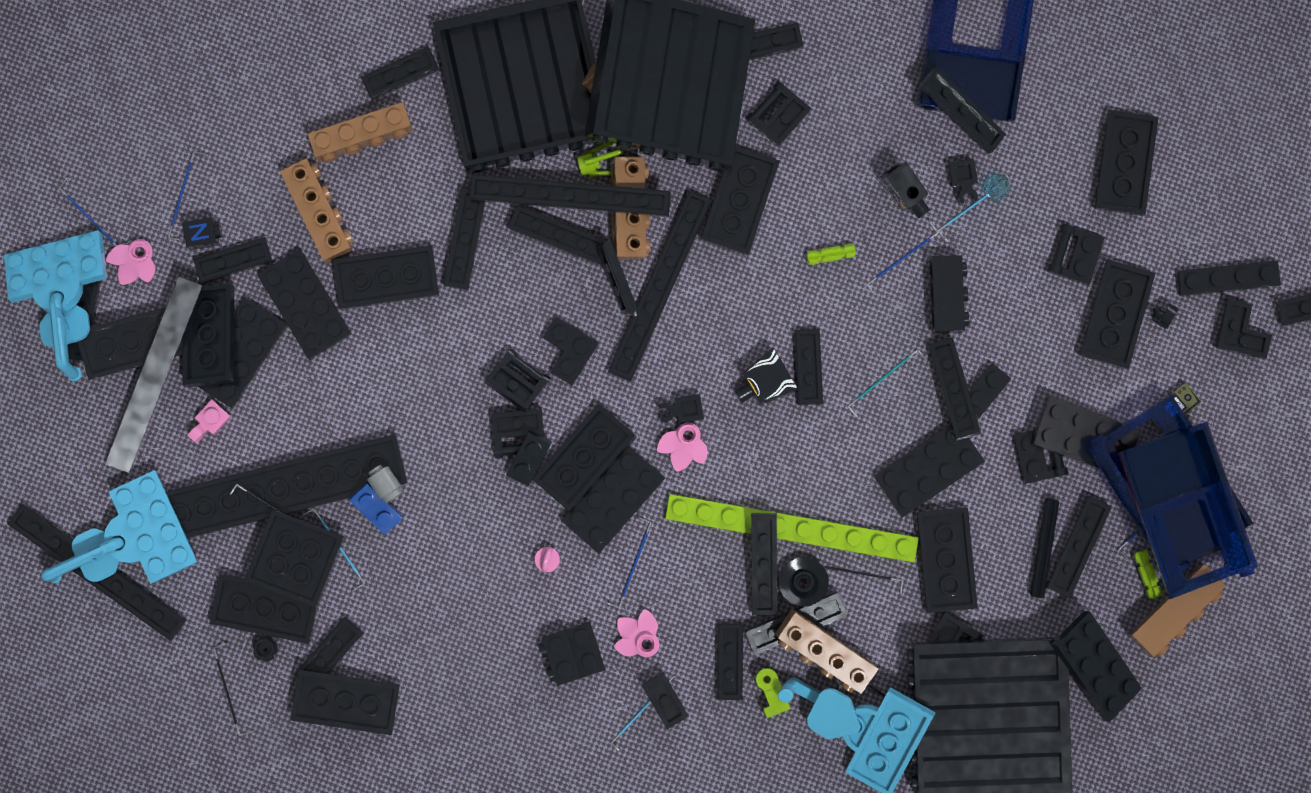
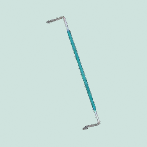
M916 350V351H915L914 353H912L909 357H907L906 359H904L901 363H899L896 367H894L890 372H888L885 376H883L880 380H878L874 385H872L869 389H867L864 393H862L858 398H856L855 401H853L850 405H848V408L851 410V412L854 414L855 417H858V416L856 415V413L853 412V410L850 408V406H851L854 402H856L857 400H859L861 397H863L867 392H869V391H870L872 388H874L877 384H879L883 379H885V378H886L888 375H890L893 371H895V370H896L899 366H901L904 362H906V361H907L912 355H914L917 351L921 354V356L924 358V360L927 361V358L923 356V354L920 352V350Z

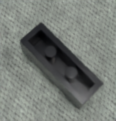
M962 255L932 256L929 259L932 334L963 333L965 327H969V312L964 310V302H968V287L963 286V277H967V263L962 262Z

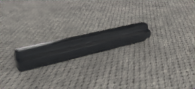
M1056 499L1045 500L1030 595L1035 598H1044L1059 509V501Z

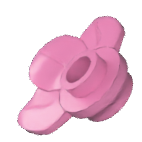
M143 239L134 240L129 245H117L107 255L106 261L108 263L119 266L118 279L121 285L131 284L139 277L149 283L155 275V264L151 259L153 249L150 243ZM138 248H144L145 250L144 255L141 257L136 255Z
M689 422L681 424L676 431L665 433L657 446V452L671 453V463L677 472L687 468L692 460L704 464L708 453L707 446L700 439L701 433L699 428ZM691 431L693 433L692 439H684L683 433Z
M644 609L638 621L627 617L618 619L617 626L622 639L614 647L620 654L628 657L636 654L643 657H651L656 654L659 649V640L656 636L658 624L655 617L648 610ZM646 639L652 643L651 648L647 650L642 647V642Z

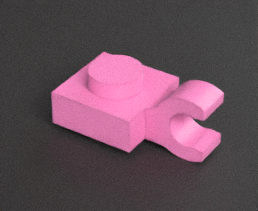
M211 399L195 417L200 424L193 428L187 436L196 444L208 431L215 436L231 416Z

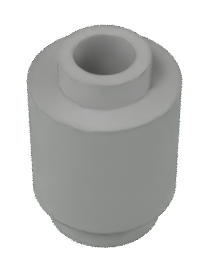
M379 465L369 472L371 477L367 481L379 499H383L386 504L403 493L400 489L401 484L389 466L383 468L382 465Z

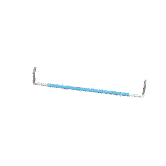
M1001 168L1002 173H1003V174L1007 177V179H1008L1007 181H1005V182H1004L1003 184H1001L1000 186L996 187L994 190H992V191L989 192L987 195H985L984 197H982L980 200H978L977 202H975V203H974L973 205H971L969 208H967V209L964 210L962 213H960L959 215H957L955 218H953L952 220H950L948 223H946V224H945L943 227H941L939 230H937V229L932 225V222L929 220L930 225L935 229L936 232L940 231V230L943 229L945 226L949 225V224L952 223L954 220H956L957 218H959L961 215H963L964 213H966L968 210H970L971 208H973V207H974L975 205H977L979 202H981L982 200H984L986 197H988L989 195H991L993 192H995L996 190H998L1002 185H1004L1005 183H1007V182L1010 180L1009 177L1004 173V170Z
M312 508L311 510L307 511L306 513H304V514L301 516V517H303V516H305V514H307V513L311 512L312 510H314L315 513L317 514V516L319 517V520L321 521V523H322V524L324 525V527L326 528V530H329V528L326 526V524L324 523V521H323L322 518L318 515V513L316 512V510H315L314 508ZM340 547V551H341L342 554L345 556V558L347 559V561L349 562V564L351 565V567L353 568V570L355 571V573L359 576V578H360L361 581L363 582V584H361L360 586H358V587H356L355 589L352 590V592H354L356 589H358L359 587L363 586V585L365 584V582L363 581V579L361 578V576L358 574V571L356 570V568L354 567V565L352 564V562L350 561V559L348 558V556L345 554V552L343 551V549Z
M673 676L669 680L670 682L675 677L682 684V682L676 676ZM650 701L637 713V715L623 728V730L618 734V736L611 742V744L618 751L619 749L613 744V742L647 708V706L651 703Z

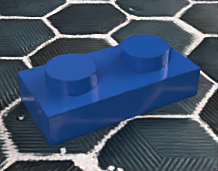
M368 481L349 498V501L384 535L403 519V515L392 504H386L383 499H379Z

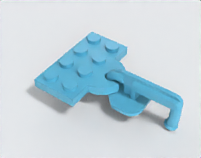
M99 230L4 255L8 300L11 303L34 298V301L44 311L48 312L39 325L41 341L47 347L54 348L56 366L71 381L79 380L82 372L78 367L72 366L69 363L67 344L85 339L90 331L88 313L76 304L83 294V285L107 279L103 237Z
M154 470L109 491L119 515L109 522L105 532L93 528L76 536L72 542V550L75 556L42 571L41 578L44 581L58 583L61 581L62 575L80 567L86 579L98 582L114 575L120 562L131 564L141 562L150 584H153L198 563V560L157 471Z
M796 677L788 678L778 693L779 700L785 703L793 699V692L815 703L807 718L809 728L826 739L843 737L846 744L855 751L845 773L881 793H893L936 713L891 687L880 707L869 704L859 705L854 708L850 697L838 690L827 688L821 692Z

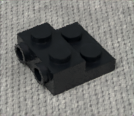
M591 622L541 637L543 643L538 645L542 657H548L551 667L546 668L551 683L556 681L557 686L606 670Z

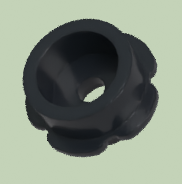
M265 636L262 639H257L253 644V654L258 660L271 661L278 652L277 644L270 637ZM264 647H267V648H268V650H267L266 652L263 651V648H264Z

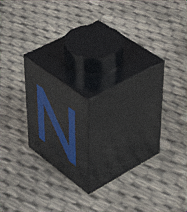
M212 217L182 222L186 247L190 251L220 245L219 238H223L220 223L216 224Z

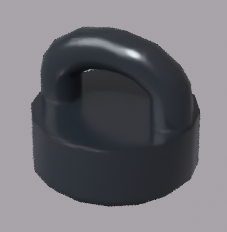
M1169 304L1166 310L1158 306L1153 307V314L1161 318L1158 325L1168 329L1178 311V307Z

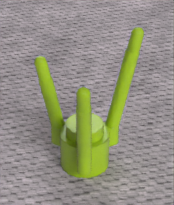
M608 142L607 144L599 145L583 152V155L577 156L582 176L589 174V178L611 176L610 170L597 171L596 169L601 168L600 161L619 155L621 151L616 150L599 156L596 153L615 143Z

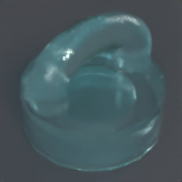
M1002 174L992 175L984 184L985 193L996 202L1005 198L1010 190V183Z

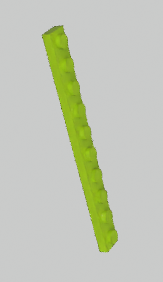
M670 494L665 520L751 534V513L775 512ZM777 513V539L915 563L918 537Z

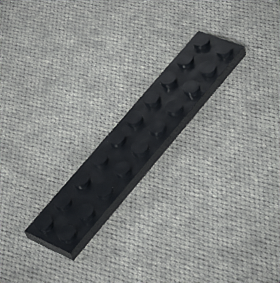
M394 434L166 491L187 539L269 519L272 509L246 493L243 489L237 486L230 495L236 484L280 512L289 514L349 499L371 477L369 472L379 465H382L383 468L389 466L401 485L408 484L397 435Z

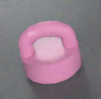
M551 547L541 548L535 555V564L543 572L554 571L560 563L559 554Z

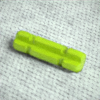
M850 243L845 244L843 247L839 245L822 248L820 251L811 250L807 252L806 256L808 264L813 265L819 264V261L825 263L841 260L842 257L846 259L853 258L856 255L854 244Z
M1148 551L1136 552L1134 559L1136 564L1139 563L1140 567L1137 568L1144 587L1147 586L1148 590H1146L1148 598L1156 599L1161 597L1163 593L1160 585L1157 586L1159 581L1153 564L1149 563L1150 556Z

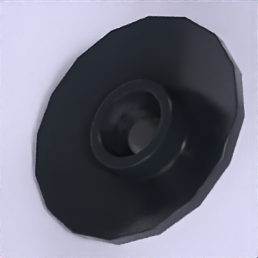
M798 557L789 561L782 568L779 576V589L783 597L790 604L798 607H810L819 603L825 597L829 587V576L825 567L817 560L809 557ZM803 579L809 582L806 588H802L799 585V582Z

